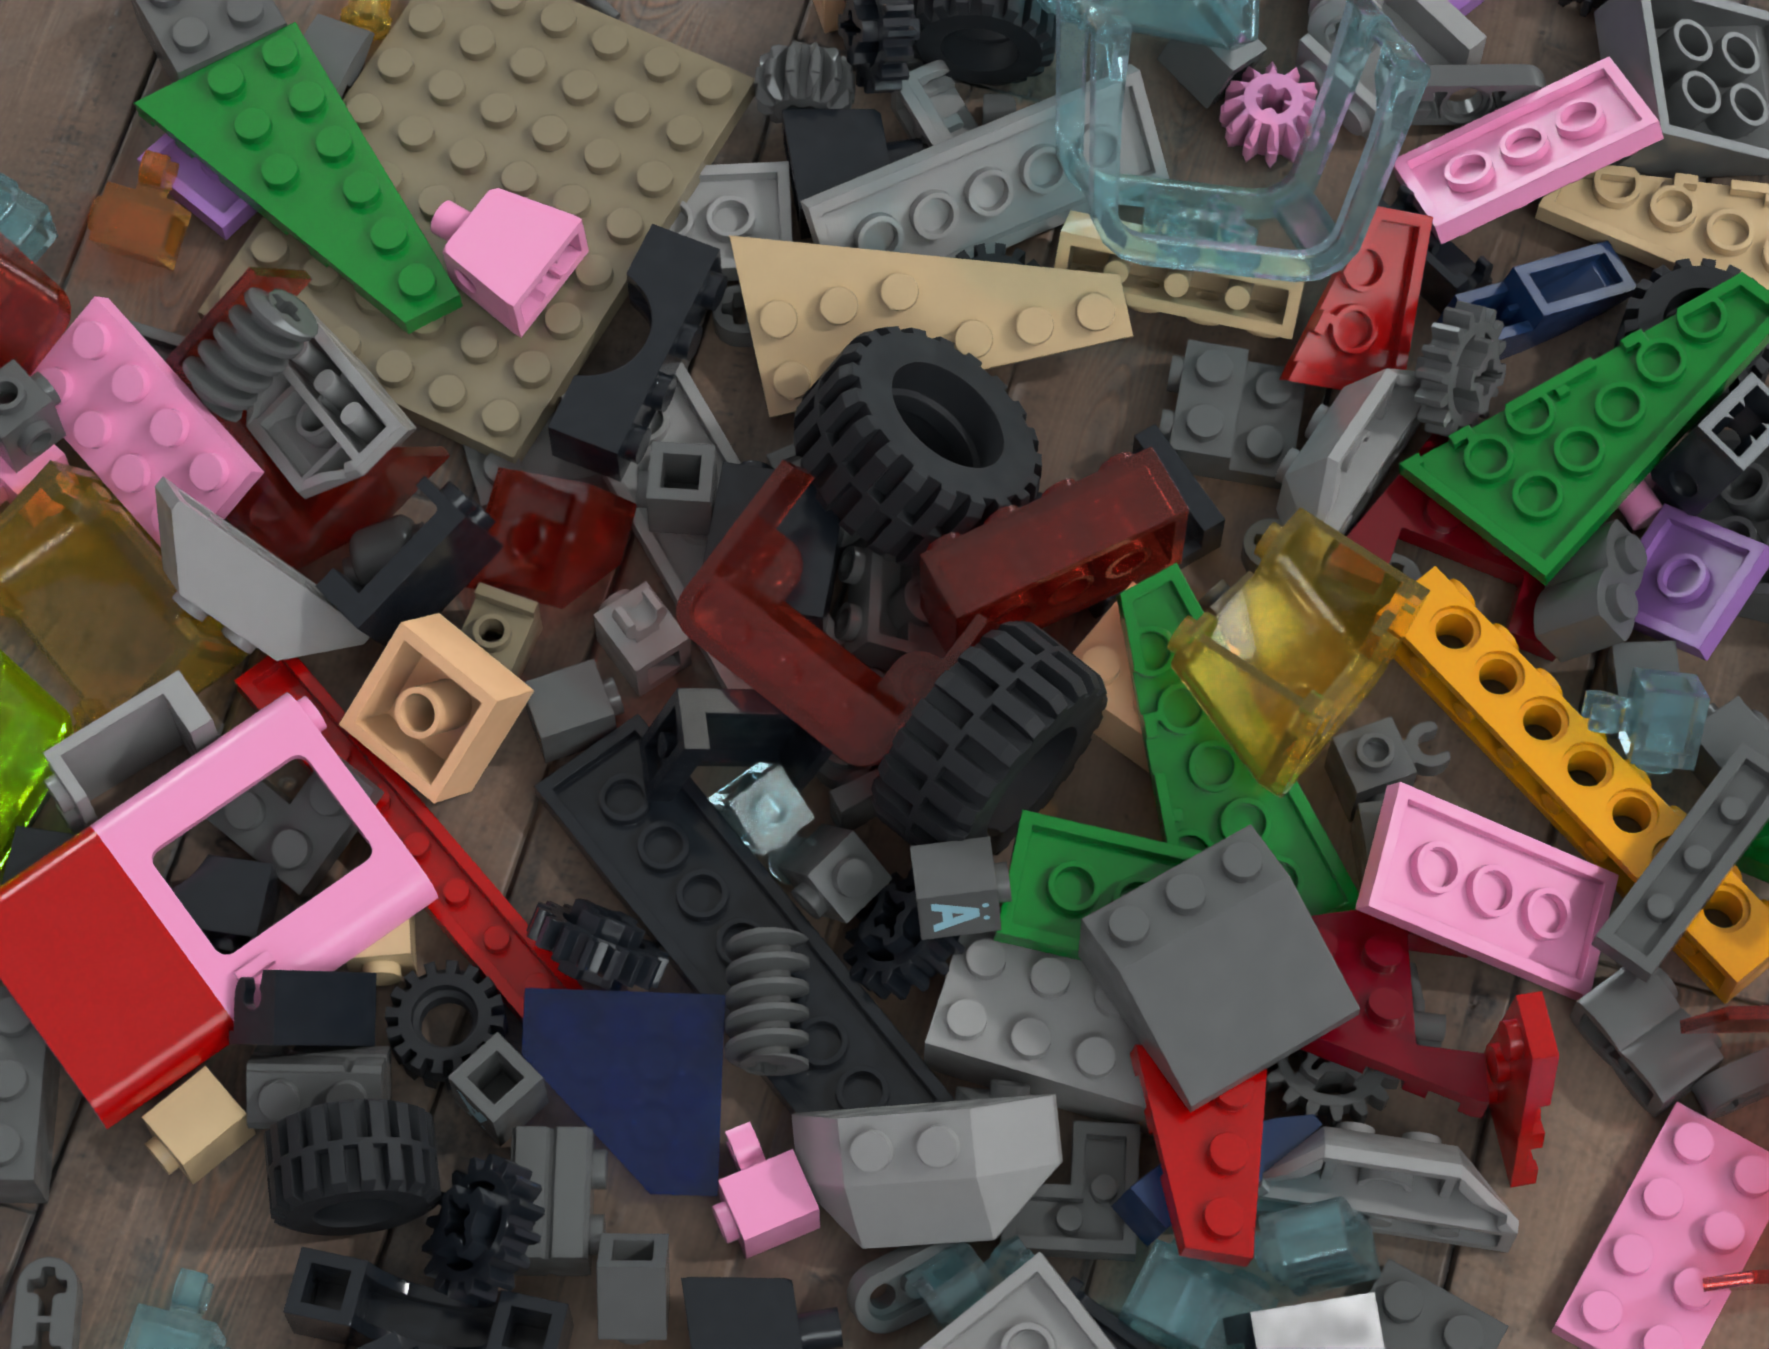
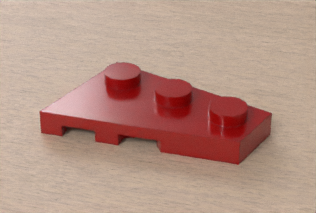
M1380 206L1366 207L1279 380L1342 390L1343 387L1386 368L1407 369L1433 221L1432 216Z
M1542 991L1515 996L1484 1051L1489 1108L1510 1188L1536 1183L1538 1166L1535 1159L1533 1160L1531 1150L1543 1148L1545 1130L1541 1122V1107L1550 1106L1560 1056Z
M1135 1044L1130 1052V1058L1134 1074L1140 1078L1146 1102L1144 1115L1149 1135H1154L1163 1171L1160 1179L1179 1256L1247 1267L1252 1261L1254 1253L1267 1068L1190 1113L1142 1045Z

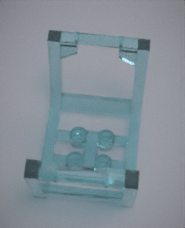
M1056 0L1055 153L1069 182L1085 195L1089 203L1090 218L1103 244L1119 258L1143 266L1304 282L1321 280L1342 270L1359 252L1431 76L1428 64L1372 0L1346 1L1326 75L1292 168L1280 182L1268 188L1252 189L1120 174L1122 110L1132 25L1120 8L1103 6L1101 0ZM1089 33H1091L1090 140L1088 163L1083 155L1086 65ZM1374 42H1376L1381 48L1374 73L1377 109L1367 142L1335 224L1314 194V191ZM1119 204L1145 207L1141 232L1129 229L1120 221L1118 217ZM1244 218H1276L1297 250L1256 246L1258 230L1248 225Z

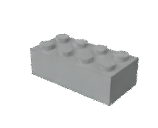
M995 931L961 935L958 942L966 949L963 954L953 955L949 972L946 975L925 1040L924 1063L928 1068L935 1072L989 1088L991 1080L994 1079L1023 1082L1031 1085L1030 1093L1056 1094L1057 1108L1104 1122L1140 1124V1132L1149 1135L1144 1115L1146 1102L1140 1078L1135 1076L1130 1058V1052L1134 1045L1142 1044L1084 963L1076 959L993 941Z

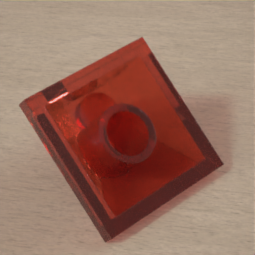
M499 467L486 512L496 521L489 532L504 547L465 588L475 591L480 582L536 601L539 605L564 609L621 564L637 508L636 503L588 483Z

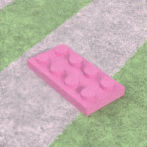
M1609 56L1390 161L1401 185L1405 184L1414 192L1413 204L1419 213L1433 217L1431 231L1442 245L1513 210L1522 208L1528 203L1561 187L1579 181L1583 177L1624 157L1631 156L1664 138L1659 120Z
M94 296L29 375L32 376L38 371L53 386L61 399V402L55 408L66 434L65 440L160 547L155 485L162 477H165L185 493L225 519L264 473L109 298Z
M1398 782L1388 785L1386 788L1355 909L1561 995L1579 1000L1592 990L1601 951L1591 944L1596 934L1609 918L1619 875L1405 783Z
M1676 1102L1551 1332L1580 1349H1701L1769 1221V1151L1687 1106Z

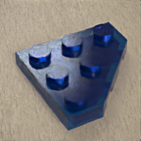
M525 988L522 1056L565 1101L570 1109L587 1127L593 1129L595 1136L614 1154L650 1195L718 1197L725 995Z

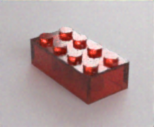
M1152 446L1134 455L1131 452L1119 453L1104 462L1098 472L1078 481H1075L1073 478L1061 480L1049 487L1038 500L1020 508L1016 505L1003 507L991 514L985 520L984 525L962 535L958 532L948 533L933 541L926 549V552L920 554V608L950 662L954 665L958 661V657L970 646L974 647L979 643L983 635L992 629L998 630L1000 625L1005 622H1031L1040 629H1043L1127 589L1132 582L1138 584L1175 563L1180 564L1183 555L1189 508Z

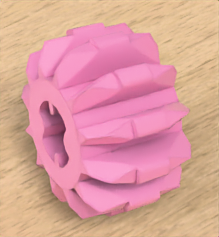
M1273 61L1266 67L1265 74H1260L1248 66L1242 74V81L1231 80L1230 85L1226 88L1225 102L1221 105L1219 115L1221 126L1226 128L1225 139L1228 147L1243 146L1242 155L1245 162L1257 154L1265 156V161L1269 168L1276 162L1277 155L1281 154L1294 163L1300 156L1301 148L1311 149L1317 139V127L1321 124L1323 116L1321 102L1316 101L1317 90L1315 82L1299 83L1300 74L1297 67L1285 75L1279 74Z

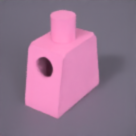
M500 188L489 190L472 212L447 200L439 206L431 221V232L448 241L445 244L443 256L452 282L511 332L521 338L589 252L581 218Z

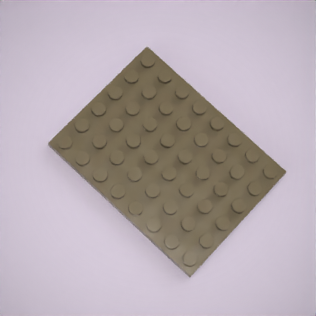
M410 0L343 98V102L447 274L448 270L443 250L448 241L433 234L430 229L435 212L447 200L472 212L485 194L495 188L506 190L581 218L589 252L522 338L511 332L455 284L454 286L460 294L463 307L407 334L355 291L354 285L330 266L326 268L311 256L306 246L291 234H284L265 217H262L198 310L201 323L211 329L215 327L212 321V311L217 302L232 303L233 306L239 304L248 307L244 300V293L251 287L260 288L268 293L275 288L283 289L295 295L307 305L367 367L412 422L462 445L464 444L486 456L493 453L514 464L519 458L522 462L561 401V396L566 393L574 375L579 373L628 296L627 272L651 225L655 224L668 230L671 228L681 212L680 204L682 201L688 202L700 183V173L706 165L713 163L755 97V78L573 0Z

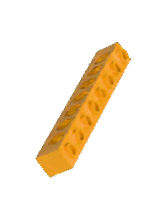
M1434 566L1379 609L1372 637L1588 862L1619 875L1615 890L1624 899L1687 814L1675 805L1669 806L1652 789L1651 781L1646 772L1633 760H1624L1607 743L1604 730L1594 718L1585 713L1579 714L1567 702L1556 679L1546 670L1533 667L1519 652L1518 644L1512 634L1501 624H1492L1475 607L1476 604L1472 594L1460 581L1454 578L1449 580ZM1443 635L1455 636L1465 644V647L1460 649L1448 648L1442 645L1437 637ZM1484 680L1499 681L1507 687L1509 692L1493 694L1487 691L1480 682ZM1528 725L1542 726L1552 734L1553 738L1549 740L1535 739L1526 732L1524 727ZM1574 770L1585 771L1595 778L1597 785H1579L1572 780L1568 772ZM1618 816L1630 817L1640 825L1642 831L1638 833L1625 832L1615 824L1613 818ZM1736 865L1672 949L1724 1004L1728 1003L1769 968V900H1760L1742 882L1741 872ZM1708 909L1722 911L1730 918L1733 926L1721 928L1713 925L1706 918L1704 911Z

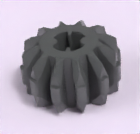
M796 40L792 42L791 46L777 44L771 46L770 52L760 55L759 66L755 69L754 87H756L757 110L764 115L770 116V120L776 124L782 123V110L851 109V105L854 104L856 84L853 65L847 62V57L840 55V50L837 48H822L818 46L817 42L811 45H803Z

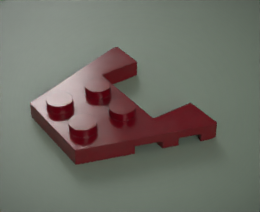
M1432 434L1417 453L1422 456L1446 443L1448 437ZM1400 474L1335 549L1326 563L1324 572L1377 592L1384 581L1397 539H1400L1511 583L1517 589L1505 628L1515 638L1519 649L1551 662L1556 659L1535 637L1534 632L1535 604L1539 594L1545 589L1544 584Z
M1359 910L1311 916L1357 1001L1360 1013L1358 1016L1304 1046L1301 1050L1362 1074L1366 1066L1400 1079L1402 1090L1425 1098L1428 1091L1459 1102L1458 1112L1470 1117L1482 1118L1489 1105L1485 1053L1418 1045L1415 1034L1409 951L1463 958L1468 956Z

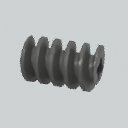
M249 288L244 293V300L248 307L239 304L234 305L229 310V319L232 324L221 321L213 328V335L217 341L211 339L201 341L198 345L200 357L190 356L183 362V371L202 402L212 412L231 422L240 420L243 410L249 409L257 401L258 393H263L271 386L273 376H278L288 367L289 359L295 358L303 350L304 342L310 341L318 334L317 321L307 305L283 289L275 288L268 293L260 288Z
M757 927L732 936L726 943L727 958L732 962L726 968V982L731 988L726 993L725 1001L726 1008L731 1013L725 1019V1031L731 1038L725 1044V1058L732 1065L748 1073L762 1076H785L803 1073L809 1069V1060L807 1058L790 1054V1049L801 1048L809 1044L808 1033L790 1028V1024L804 1022L809 1019L808 1007L791 1003V999L809 994V982L791 977L793 973L803 972L810 968L809 957L801 953L791 952V948L804 945L809 940L803 933L778 927Z

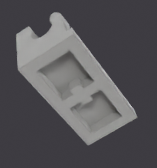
M936 60L909 71V79L902 80V90L891 93V109L909 139L921 138L923 150L979 127L957 92L955 82L951 77L945 75L950 70L943 60Z

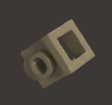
M479 582L474 592V603L461 631L521 679L543 630L539 603ZM487 634L499 638L495 642H487L484 639Z

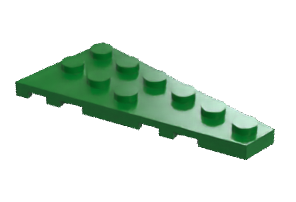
M296 22L134 102L138 115L153 127L155 125L174 139L176 146L189 157H196L216 173L220 182L284 234H291L306 246L311 256L326 268L330 266L354 285L355 291L407 334L463 307L459 292Z
M1741 272L1678 307L1677 313L1645 332L1639 329L1620 340V346L1594 360L1590 356L1505 404V410L1473 428L1468 424L1448 436V441L1422 456L1417 453L1400 462L1399 474L1546 586L1769 343V290L1744 272Z
M1175 563L1116 596L1162 842L1204 851L1251 824L1289 874L1311 916L1356 910L1359 896L1357 888L1178 564Z

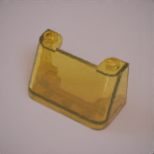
M50 460L1 513L0 615L13 618L19 623L79 696L80 700L72 709L73 716L77 721L73 726L75 732L178 670L197 696L235 669L248 655V653L238 648L223 635L221 629L224 625L210 615L203 621H199L173 600L172 597L177 590L163 571L161 547L95 472Z
M1301 507L1284 526L1276 522L1269 526L1254 550V555L1262 559L1258 568L1216 616L1205 612L1198 620L1188 615L1178 626L1167 646V649L1175 653L1171 662V668L1256 782L1279 798L1285 796L1379 682L1430 593L1429 589Z

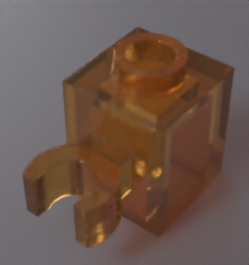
M146 149L140 163L136 189L107 181L103 196L99 195L95 198L89 211L88 229L91 231L89 240L107 252L174 271L192 215L178 202L167 199V195L176 180L179 164L170 161V156Z

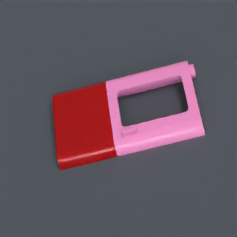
M286 692L0 886V980L107 1130L229 1045V1031H234L235 989L241 977L254 978L256 987L254 1003L258 1008L261 1002L260 984L263 970L335 971L438 899L437 892L423 869L320 733L327 728V725L317 708L306 696L296 701ZM294 759L305 760L370 845L372 854L367 861L234 953L228 955L221 954L215 950L155 868L153 858L159 850Z

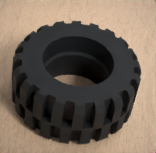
M899 326L883 327L863 332L856 336L802 397V402L798 405L794 417V448L796 456L802 457L800 470L806 483H813L817 490L815 498L825 511L831 509L841 520L838 524L851 536L856 533L868 542L866 547L878 555L890 554L895 557L897 564L909 568L919 567L922 564L925 571H946L964 568L972 565L978 558H982L1035 500L1039 491L1042 474V454L1037 453L1039 441L1035 429L1027 426L1025 422L1027 413L1019 401H1013L1006 393L1008 387L997 375L992 377L981 367L982 362L972 354H962L954 349L955 343L941 336L933 339L927 337L925 330L912 327L900 330Z
M1025 621L1005 622L1000 625L998 630L992 629L983 635L979 643L974 647L970 646L966 649L949 671L945 670L936 680L935 686L928 695L919 701L911 712L912 716L904 727L899 729L891 743L893 745L889 753L883 756L878 767L879 775L873 780L871 788L873 794L871 796L876 816L910 845L917 846L948 841H963L964 839L990 836L993 856L999 855L1016 836L1022 809L1036 813L1041 808L1044 809L1053 798V794L1060 784L1066 781L1075 768L1076 761L1080 755L1085 753L1092 741L1091 736L1102 721V711L1107 707L1108 698L1103 679L1097 672L1037 625Z

